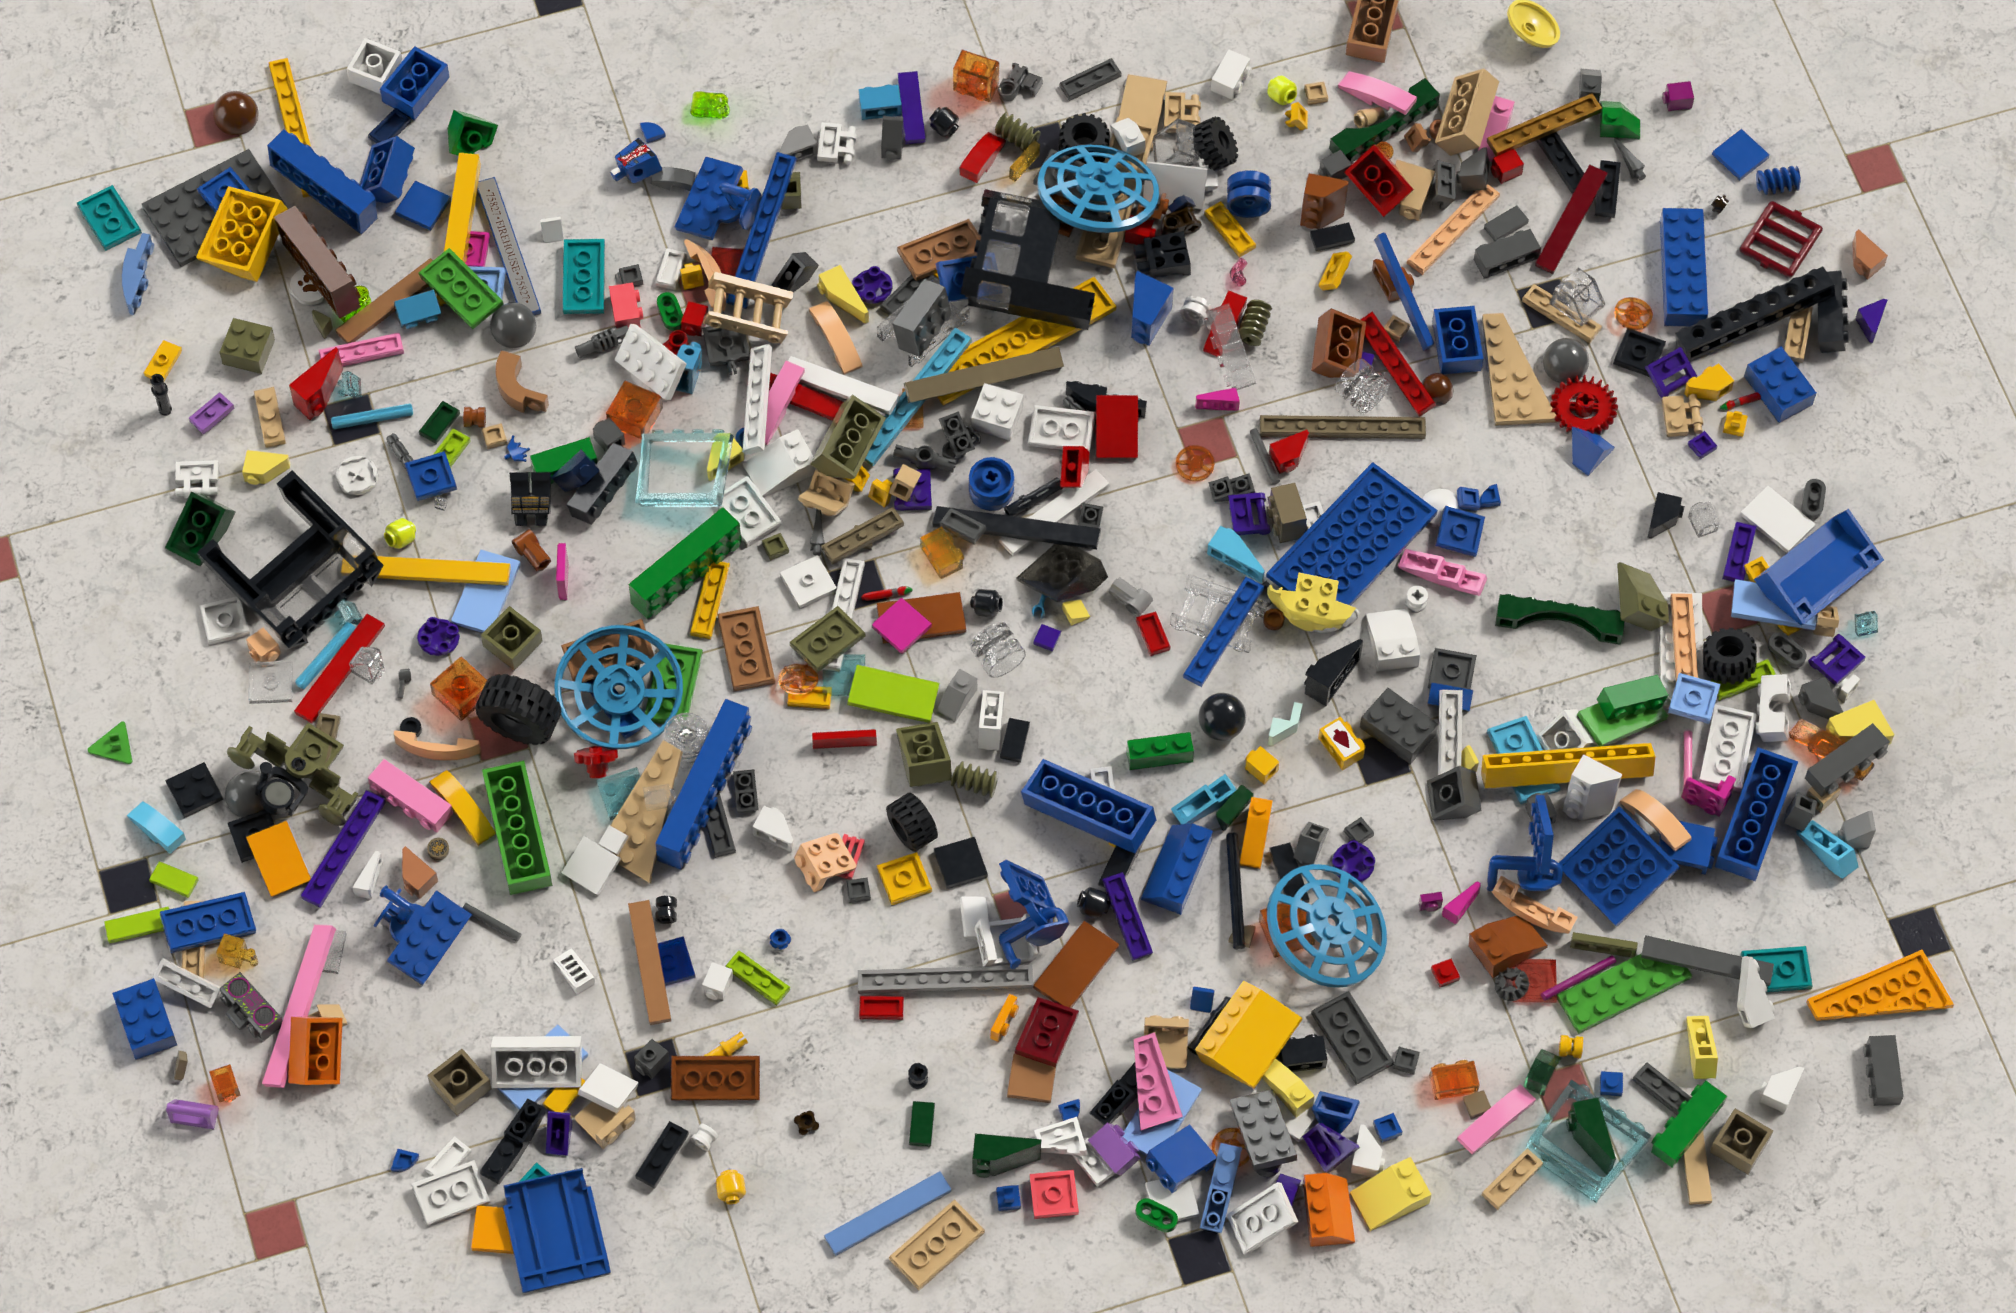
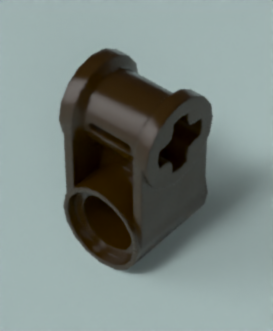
M1185 207L1163 217L1161 234L1166 235L1184 231V235L1198 231L1202 224L1196 219L1194 208Z

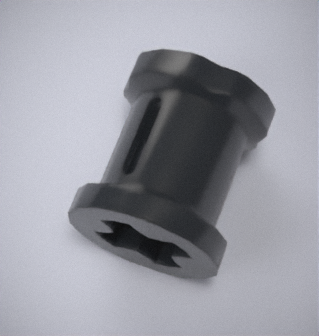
M921 1063L912 1064L908 1070L909 1084L914 1089H922L928 1083V1069Z

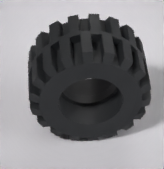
M1082 113V116L1075 114L1073 118L1069 117L1066 119V123L1063 122L1059 132L1060 151L1069 147L1084 145L1075 141L1081 137H1087L1094 141L1086 145L1109 147L1110 131L1107 129V124L1105 122L1102 123L1100 117L1095 118L1094 114H1090V116H1087L1086 113ZM1076 152V153L1068 154V155H1066V156H1068V157H1073V156H1075V155H1077V154H1080V153H1079V152ZM1093 157L1095 162H1103L1105 160L1103 157ZM1084 158L1078 160L1084 164H1087Z
M1722 628L1719 632H1712V636L1706 638L1703 644L1704 671L1707 672L1710 678L1713 677V680L1716 682L1722 681V684H1735V682H1744L1745 678L1749 679L1751 674H1754L1757 664V646L1754 638L1750 637L1749 633H1743L1741 629L1734 630V628H1729V630H1725Z
M909 792L887 805V817L894 832L910 850L916 852L938 838L937 827L930 812L914 794Z

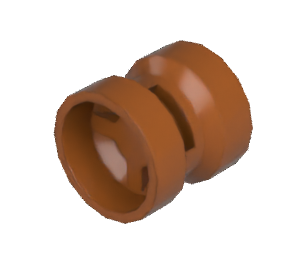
M464 407V427L475 425L479 428H485L486 407H478L475 410L471 407Z

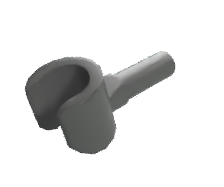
M409 668L401 669L398 673L400 681L398 698L403 699L405 681H411Z

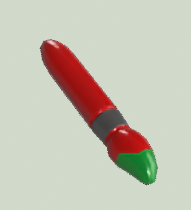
M1758 392L1729 400L1722 404L1720 409L1731 410L1734 407L1760 400L1761 396Z
M901 586L898 589L868 592L863 594L861 598L868 601L898 595L904 596L912 592L913 589L908 586Z

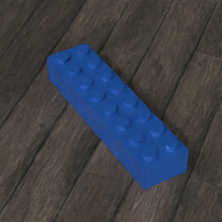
M728 699L724 700L655 843L657 861L680 870L684 863L688 864L692 854L690 851L693 845L696 846L699 842V832L702 827H706L709 820V815L706 814L710 809L715 808L718 797L715 796L719 791H723L726 785L725 778L734 769V759L743 750L744 744L742 742L751 733L752 726L750 722L752 717L749 714V707Z

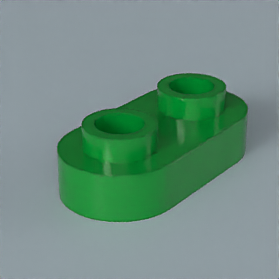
M670 292L660 294L657 298V308L664 326L671 331L681 329L683 313L676 296Z
M1149 1198L1141 1199L1136 1205L1135 1214L1140 1221L1162 1232H1171L1176 1228L1178 1216L1172 1209ZM1148 1209L1151 1213L1146 1215L1142 1211ZM1168 1219L1170 1224L1166 1225L1162 1221Z

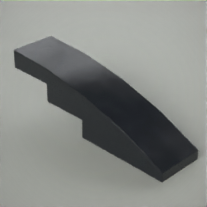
M1144 841L1135 854L1115 846L1098 886L1104 888L1102 879L1122 872L1126 878L1135 858L1138 857Z

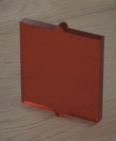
M712 247L711 256L716 261L722 274L735 277L744 249Z

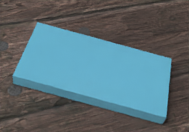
M1527 716L1487 729V734L1497 754L1543 751ZM1555 783L1513 787L1520 804L1527 803V798L1535 793L1543 794L1548 792L1550 795L1561 789L1559 784Z

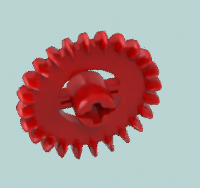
M1586 375L1583 376L1582 381H1579L1578 376H1576L1574 383L1568 378L1566 384L1561 382L1560 388L1556 387L1555 394L1551 396L1552 401L1550 405L1553 408L1551 412L1556 414L1554 420L1560 422L1559 426L1561 428L1566 426V432H1570L1573 426L1594 434V431L1597 434H1601L1602 429L1608 430L1609 425L1614 423L1613 418L1617 417L1618 405L1616 404L1617 397H1613L1614 390L1607 392L1609 384L1601 387L1602 379L1595 384L1594 376H1592L1589 382H1587ZM1577 396L1576 402H1570L1574 397ZM1571 411H1575L1576 415H1578L1579 417H1583V418L1590 416V415L1592 414V412H1598V413H1597L1595 416H1593L1592 418L1582 419V418H1578L1577 416L1573 415V413H1572Z

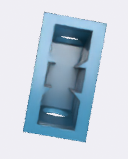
M690 342L689 345L683 344L678 351L677 356L687 363L684 370H687L688 374L686 375L683 372L676 391L689 394L694 392L702 366L701 345L697 342Z

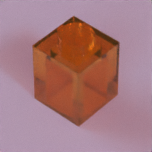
M230 1064L209 1071L219 1102H231L236 1097L241 1096Z

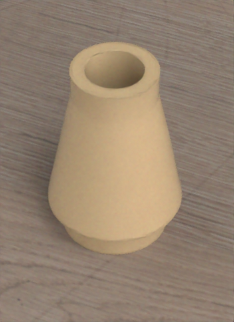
M1380 106L1358 110L1354 114V123L1358 128L1370 127L1379 119L1384 118V110Z

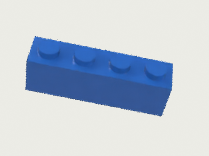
M1193 823L1171 825L1141 900L1181 915L1212 842L1213 831Z

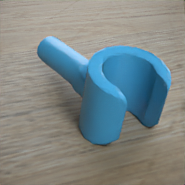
M1042 593L1040 602L1033 607V617L1035 612L1040 610L1042 611L1041 619L1044 618V603L1047 595Z

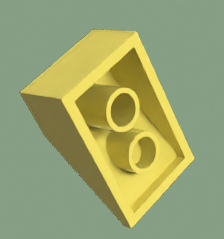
M1411 1157L1388 1167L1350 1191V1195L1370 1231L1428 1205L1432 1195Z

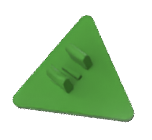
M124 721L120 722L88 748V753L131 764L133 761L126 723Z

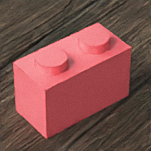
M633 283L609 286L616 328L618 329L626 325L629 328L630 324H636L641 328L640 320L644 318L642 307L638 308L637 302H640L639 290H634Z

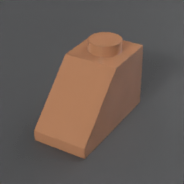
M1858 229L1853 239V267L1858 274L1863 275L1868 280L1885 266L1888 255Z
M405 846L402 849L404 889L411 896L415 894L421 899L438 882L437 873Z

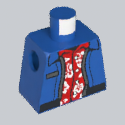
M637 138L615 155L618 167L611 170L610 173L616 182L626 176L632 183H637L662 171V167L657 155L640 138Z

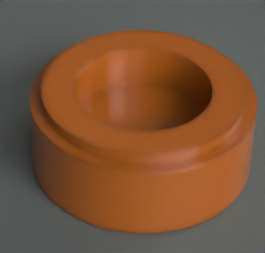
M1272 608L1265 612L1263 623L1269 630H1279L1284 625L1285 616L1281 610Z

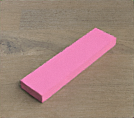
M400 333L319 350L321 359L337 347L342 367L404 354Z

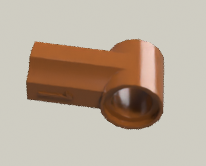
M530 529L511 541L520 556L524 555L536 571L544 570L551 563V558L539 545L536 535Z

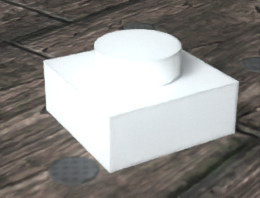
M1854 674L1849 680L1845 678L1838 687L1840 689L1838 698L1845 703L1857 689L1860 678Z

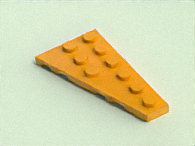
M1923 950L1813 996L1806 1001L1816 1021L1947 1009L1954 1006Z

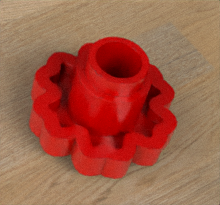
M601 746L583 748L574 753L575 762L586 765L590 778L606 777L608 763L618 758V749H607Z

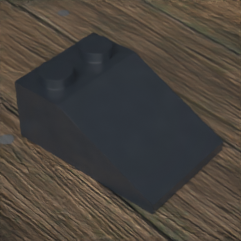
M1358 639L1320 658L1315 665L1311 664L1305 674L1307 676L1304 685H1306L1305 694L1322 705L1327 706L1360 661L1363 640Z

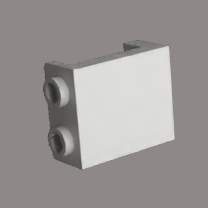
M1028 913L1024 914L1021 918L989 922L988 918L979 919L975 925V931L984 967L1009 964L999 943V936L1002 932L1030 917ZM1026 935L1011 943L1017 959H1020L1021 962L1033 961L1040 951V946L1027 942Z

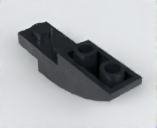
M1067 381L1066 396L1071 395L1076 400L1075 402H1079L1086 410L1096 412V395H1107V387L1099 384L1089 385L1079 381ZM1138 398V417L1145 418L1147 401Z
M1135 1062L1120 1080H1116L1089 1112L1090 1115L1103 1125L1107 1122L1111 1124L1138 1097Z
M527 1098L504 1131L503 1139L480 1170V1175L500 1185L507 1173L514 1169L525 1152L547 1108Z

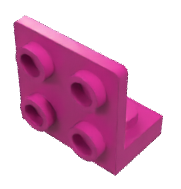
M1728 775L1725 782L1721 780L1715 790L1688 777L1681 798L1690 805L1701 807L1710 815L1720 817L1732 795L1736 778Z

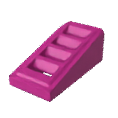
M1236 388L1199 394L1195 400L1196 409L1237 411L1240 405Z
M1475 882L1445 905L1442 916L1450 922L1457 924L1479 895L1481 883Z

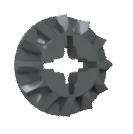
M1517 967L1515 969L1507 968L1505 971L1499 972V976L1495 979V991L1500 998L1506 1001H1516L1522 998L1529 989L1527 975ZM1506 980H1515L1517 989L1512 986L1508 987Z

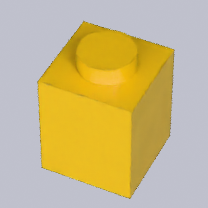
M1261 746L1256 751H1250L1245 758V769L1264 785L1279 770L1280 762Z

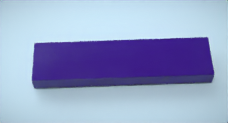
M918 71L898 73L905 144L926 143Z
M1123 872L1102 879L1132 961L1153 954Z

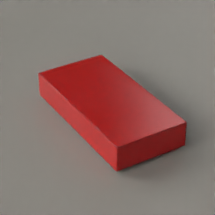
M1156 611L1136 617V622L1150 656L1171 649Z
M860 996L859 1019L903 1020L904 997Z

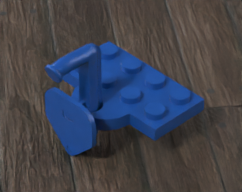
M705 157L675 224V229L712 241L720 223H731L739 219L742 228L748 230L752 227L762 195L757 188L748 190L737 186L743 173L742 166Z
M1536 795L1535 803H1531L1533 822H1529V835H1531V845H1533V857L1505 855L1491 857L1487 878L1488 891L1492 892L1497 884L1498 869L1518 870L1519 886L1529 891H1546L1562 883V867L1558 862L1551 859L1554 834L1544 795Z
M1004 860L999 863L1002 870L1000 874L1009 886V896L1014 902L1025 906L1030 917L1002 932L999 936V943L1010 964V968L1015 969L1021 964V960L1017 959L1011 943L1026 935L1027 942L1036 946L1047 945L1060 938L1070 923L1065 912L1055 906L1042 876L1011 861ZM1056 916L1058 922L1053 923V917Z
M385 885L380 892V897H385L390 902L373 926L377 927L382 919L389 922V930L398 945L387 959V962L423 986L472 914L437 890L425 907L418 904H411L399 895L402 891L400 888L395 893Z

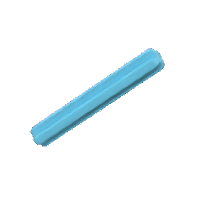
M409 403L331 418L333 429L412 416L413 408Z
M347 622L295 680L299 688L305 689L340 650L355 630L354 625Z

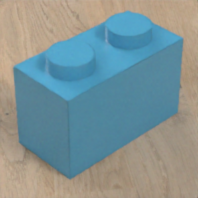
M888 84L881 87L858 89L862 120L883 118V116H902L898 85Z
M434 290L394 301V307L401 328L406 326V329L417 327L418 322L426 321V323L437 321V317L441 316Z

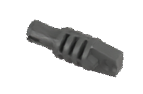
M626 325L618 329L616 326L593 335L591 340L578 346L576 345L575 351L578 357L582 358L595 351L601 353L622 344L628 331V326Z

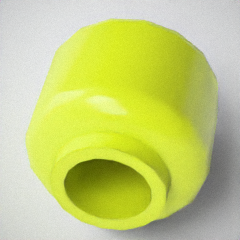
M1277 76L1268 83L1267 94L1278 104L1287 105L1295 100L1297 86L1285 76Z
M397 519L386 526L384 533L385 541L391 547L403 548L415 540L416 527L407 519Z

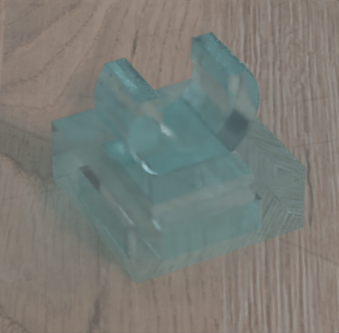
M350 371L342 373V379L337 382L342 387L338 394L342 397L349 395L354 399L362 397L361 378Z
M342 600L337 604L339 610L334 615L338 618L342 616L344 618L339 623L340 626H344L347 622L358 625L363 619L355 603Z
M1866 611L1865 613L1854 615L1855 633L1858 637L1878 633V615L1875 611Z

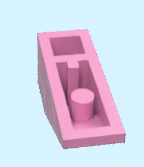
M1495 96L1487 127L1478 149L1479 151L1482 148H1487L1489 161L1491 162L1496 156L1487 144V138L1508 128L1515 101Z

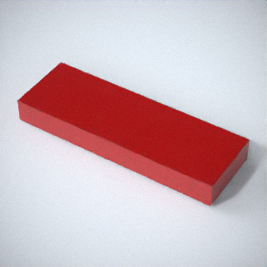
M876 730L812 733L813 749L877 746Z

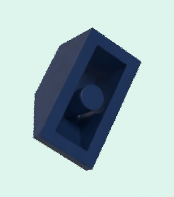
M581 449L551 478L566 493L585 485L600 470L596 463Z

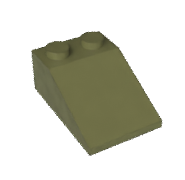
M1621 562L1617 563L1621 620L1648 631H1653L1669 623L1668 603L1651 574Z
M938 722L896 729L903 765L910 787L952 780L951 759Z

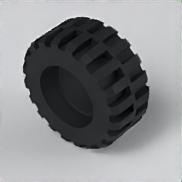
M497 674L487 679L475 705L476 714L485 726L490 727L492 731L501 734L505 738L508 737L512 741L522 742L527 745H541L550 740L562 712L560 703L549 691L542 689L540 685L531 683L527 679H521L514 675L509 676L508 674Z

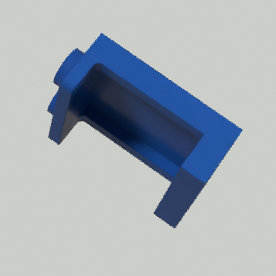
M1679 821L1690 834L1692 840L1676 851L1661 839L1660 834L1658 845L1676 864L1702 869L1701 874L1706 875L1708 868L1712 869L1714 856H1710L1711 850L1716 849L1718 837L1714 836L1715 828Z
M1189 1124L1150 1149L1145 1161L1148 1168L1160 1178L1161 1184L1173 1193L1180 1184L1203 1169L1206 1172L1212 1169L1217 1156Z

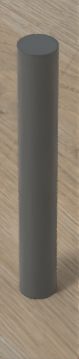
M1257 428L1250 430L1251 437L1272 484H1277L1280 482V479Z
M464 904L463 909L471 913L473 917L516 941L520 939L522 935L520 932L470 904Z

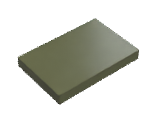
M837 606L789 643L790 647L818 673L866 637V634Z

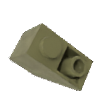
M800 172L792 173L781 209H802Z

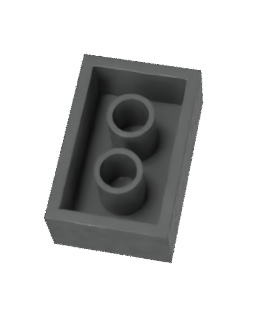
M924 279L892 324L900 350L920 357L924 350L929 348L934 336L939 334L941 326L951 316L948 296L944 286Z
M1387 687L1361 717L1360 728L1411 765L1436 736L1438 723Z

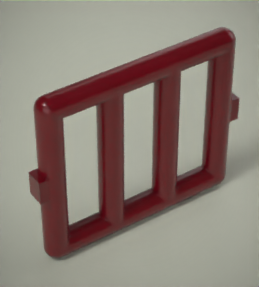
M1770 201L1739 250L1746 256L1760 262V266L1768 269L1769 267L1791 278L1820 236L1823 228L1819 224L1803 217L1802 213L1798 210L1792 211L1774 201ZM1773 211H1776L1812 230L1809 238H1806L1769 219ZM1765 225L1803 245L1799 253H1796L1759 232ZM1756 240L1794 261L1787 268L1749 247Z

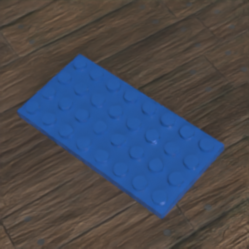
M1372 462L1266 573V577L1286 591H1296L1298 573L1337 580L1339 583L1336 601L1351 606L1437 515L1438 510Z

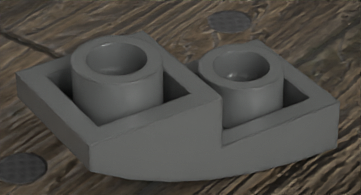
M662 167V171L651 176L650 184L670 190L673 185L691 191L695 182L696 172L681 168Z
M959 411L939 418L943 432L955 457L975 450L969 431L966 430Z
M1250 473L1233 479H1229L1227 476L1208 482L1214 502L1228 501V495L1256 493Z
M1083 503L1078 525L1100 528L1104 507Z
M755 770L733 771L737 813L759 810Z

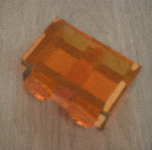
M1460 1060L1455 1064L1446 1065L1445 1063H1440L1431 1067L1429 1078L1434 1100L1478 1092L1480 1084L1474 1061Z

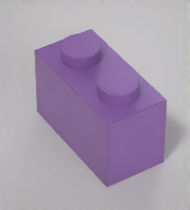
M1107 1122L1088 1141L1114 1173L1122 1176L1141 1159L1137 1154L1139 1149L1132 1141L1128 1142L1123 1137L1125 1132L1119 1125L1116 1124L1114 1126Z

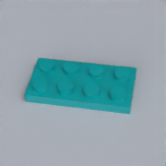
M564 239L563 314H604L605 239Z

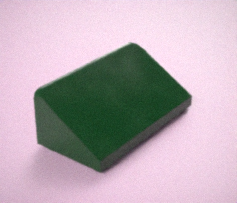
M1240 785L1216 812V818L1223 831L1227 830L1249 805L1251 797L1254 796L1244 785Z

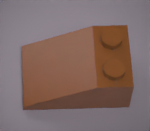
M1518 915L1487 923L1469 933L1470 949L1492 978L1497 977L1499 972H1503L1507 968L1511 969L1548 948V945L1531 923Z

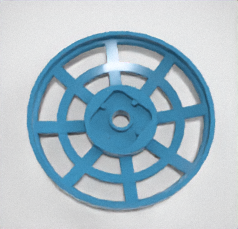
M1078 145L1055 153L1041 167L1037 181L1040 199L1054 216L1071 226L1092 232H1120L1139 226L1154 213L1159 198L1157 180L1143 162L1124 151L1102 145ZM1076 152L1080 153L1070 157L1064 163L1054 162L1065 155ZM1093 157H1103L1110 160L1107 163L1095 162ZM1081 158H1084L1087 163L1081 167L1070 165ZM1123 158L1135 164L1144 173H1138L1129 163L1123 160ZM1120 163L1130 172L1121 173L1115 166ZM1046 169H1059L1057 174L1058 185L1046 189L1044 180ZM1064 171L1076 173L1075 180L1064 182ZM1135 179V191L1125 187L1124 180ZM1141 180L1151 181L1153 184L1154 192L1150 202L1140 196L1142 190ZM1076 187L1078 192L1083 195L1082 198H1077L1068 189ZM1062 192L1069 201L1077 205L1074 212L1071 214L1065 211L1052 200L1050 195ZM1121 193L1129 197L1118 204L1114 201ZM1089 201H1106L1107 205L1091 204ZM1135 201L1145 207L1141 213L1126 220H1121L1118 210L1129 207ZM1084 209L1096 212H1110L1113 222L1091 221L1080 218Z
M626 625L601 627L577 639L563 655L555 676V698L560 703L563 720L580 738L588 743L607 749L635 748L649 743L660 736L676 717L683 695L681 669L669 647L650 632ZM620 634L619 647L606 648L593 654L586 645L591 640L601 636ZM633 635L647 640L660 651L650 659L640 651L627 648L628 636ZM580 650L587 660L579 669L575 681L562 679L568 662ZM618 654V662L615 665L605 668L599 661L600 658ZM627 655L636 657L645 664L636 671L634 668L626 665ZM665 657L670 662L674 671L676 689H664L662 676L657 665ZM592 665L598 673L594 684L582 683L586 671ZM650 671L653 672L656 679L657 689H645L642 678ZM621 685L625 688V692L617 695L613 692V688ZM561 688L574 690L575 701L581 714L573 720L569 718L564 708ZM581 691L594 694L596 704L586 710L582 702ZM643 698H656L653 708L646 715L639 708ZM663 698H676L669 717L659 728L651 719L658 712ZM601 710L611 714V726L597 721L593 716ZM632 712L639 720L632 725L620 727L622 715ZM588 721L595 727L610 732L609 743L593 739L577 727ZM642 726H645L652 733L648 737L636 742L618 744L619 733L634 731Z
M1311 864L1290 871L1274 887L1267 906L1269 933L1281 957L1299 975L1322 986L1343 988L1362 982L1377 969L1383 959L1387 945L1385 920L1373 895L1356 878L1332 866ZM1309 870H1322L1340 876V881L1338 883L1331 880H1316ZM1301 873L1308 882L1297 891L1294 897L1281 894L1284 886L1297 874ZM1348 881L1363 893L1371 906H1365L1359 896L1348 888ZM1320 886L1338 888L1336 897L1326 896ZM1309 889H1312L1318 898L1312 905L1301 900V897ZM1346 893L1356 901L1360 908L1352 910L1344 902ZM1278 902L1291 905L1290 922L1293 930L1283 934L1280 932L1277 920ZM1298 908L1307 912V925L1299 926L1297 918ZM1371 914H1376L1379 921L1381 946L1372 939L1373 926ZM1365 917L1366 934L1357 929L1356 918ZM1328 918H1332L1335 921V926L1329 924ZM1311 933L1314 939L1320 943L1319 949H1315L1304 935ZM1355 937L1363 942V946L1352 955L1348 942ZM1297 938L1302 947L1315 957L1311 968L1300 962L1289 950L1285 942ZM1329 947H1341L1344 957H1332L1326 955ZM1370 947L1378 956L1368 969L1358 974L1354 961L1362 957ZM1323 962L1333 965L1347 964L1350 977L1333 978L1318 972Z

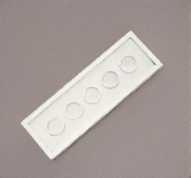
M1661 592L1668 603L1669 623L1659 627L1660 680L1669 695L1662 706L1663 709H1669L1676 685L1670 596L1671 594H1692L1698 678L1703 679L1702 593Z

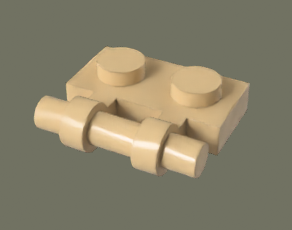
M1165 92L1164 130L1184 131V124H1189L1190 131L1195 132L1194 127L1200 123L1199 110L1201 109V102L1199 101V95L1193 94L1191 95V100H1185V93ZM1185 109L1191 110V115H1185Z
M1696 394L1689 395L1690 402L1684 403L1683 396L1662 397L1667 437L1687 436L1688 428H1694L1695 434L1703 432V418L1700 417L1699 412L1701 405ZM1686 412H1691V419H1686Z

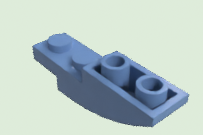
M142 233L136 250L127 249L123 263L122 287L129 313L134 315L136 308L140 307L142 302L141 295L143 291L147 290L149 283L145 271L148 256L152 255L154 250V243H152L150 234Z
M1220 1143L1200 1229L1222 1234L1242 1152L1241 1147Z

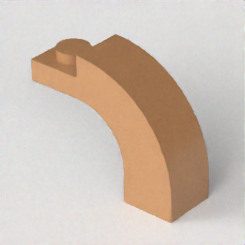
M501 350L496 362V379L502 398L508 405L524 413L526 406L535 411L541 410L546 412L549 406L548 395L526 389L517 382L518 374L522 368L521 356Z

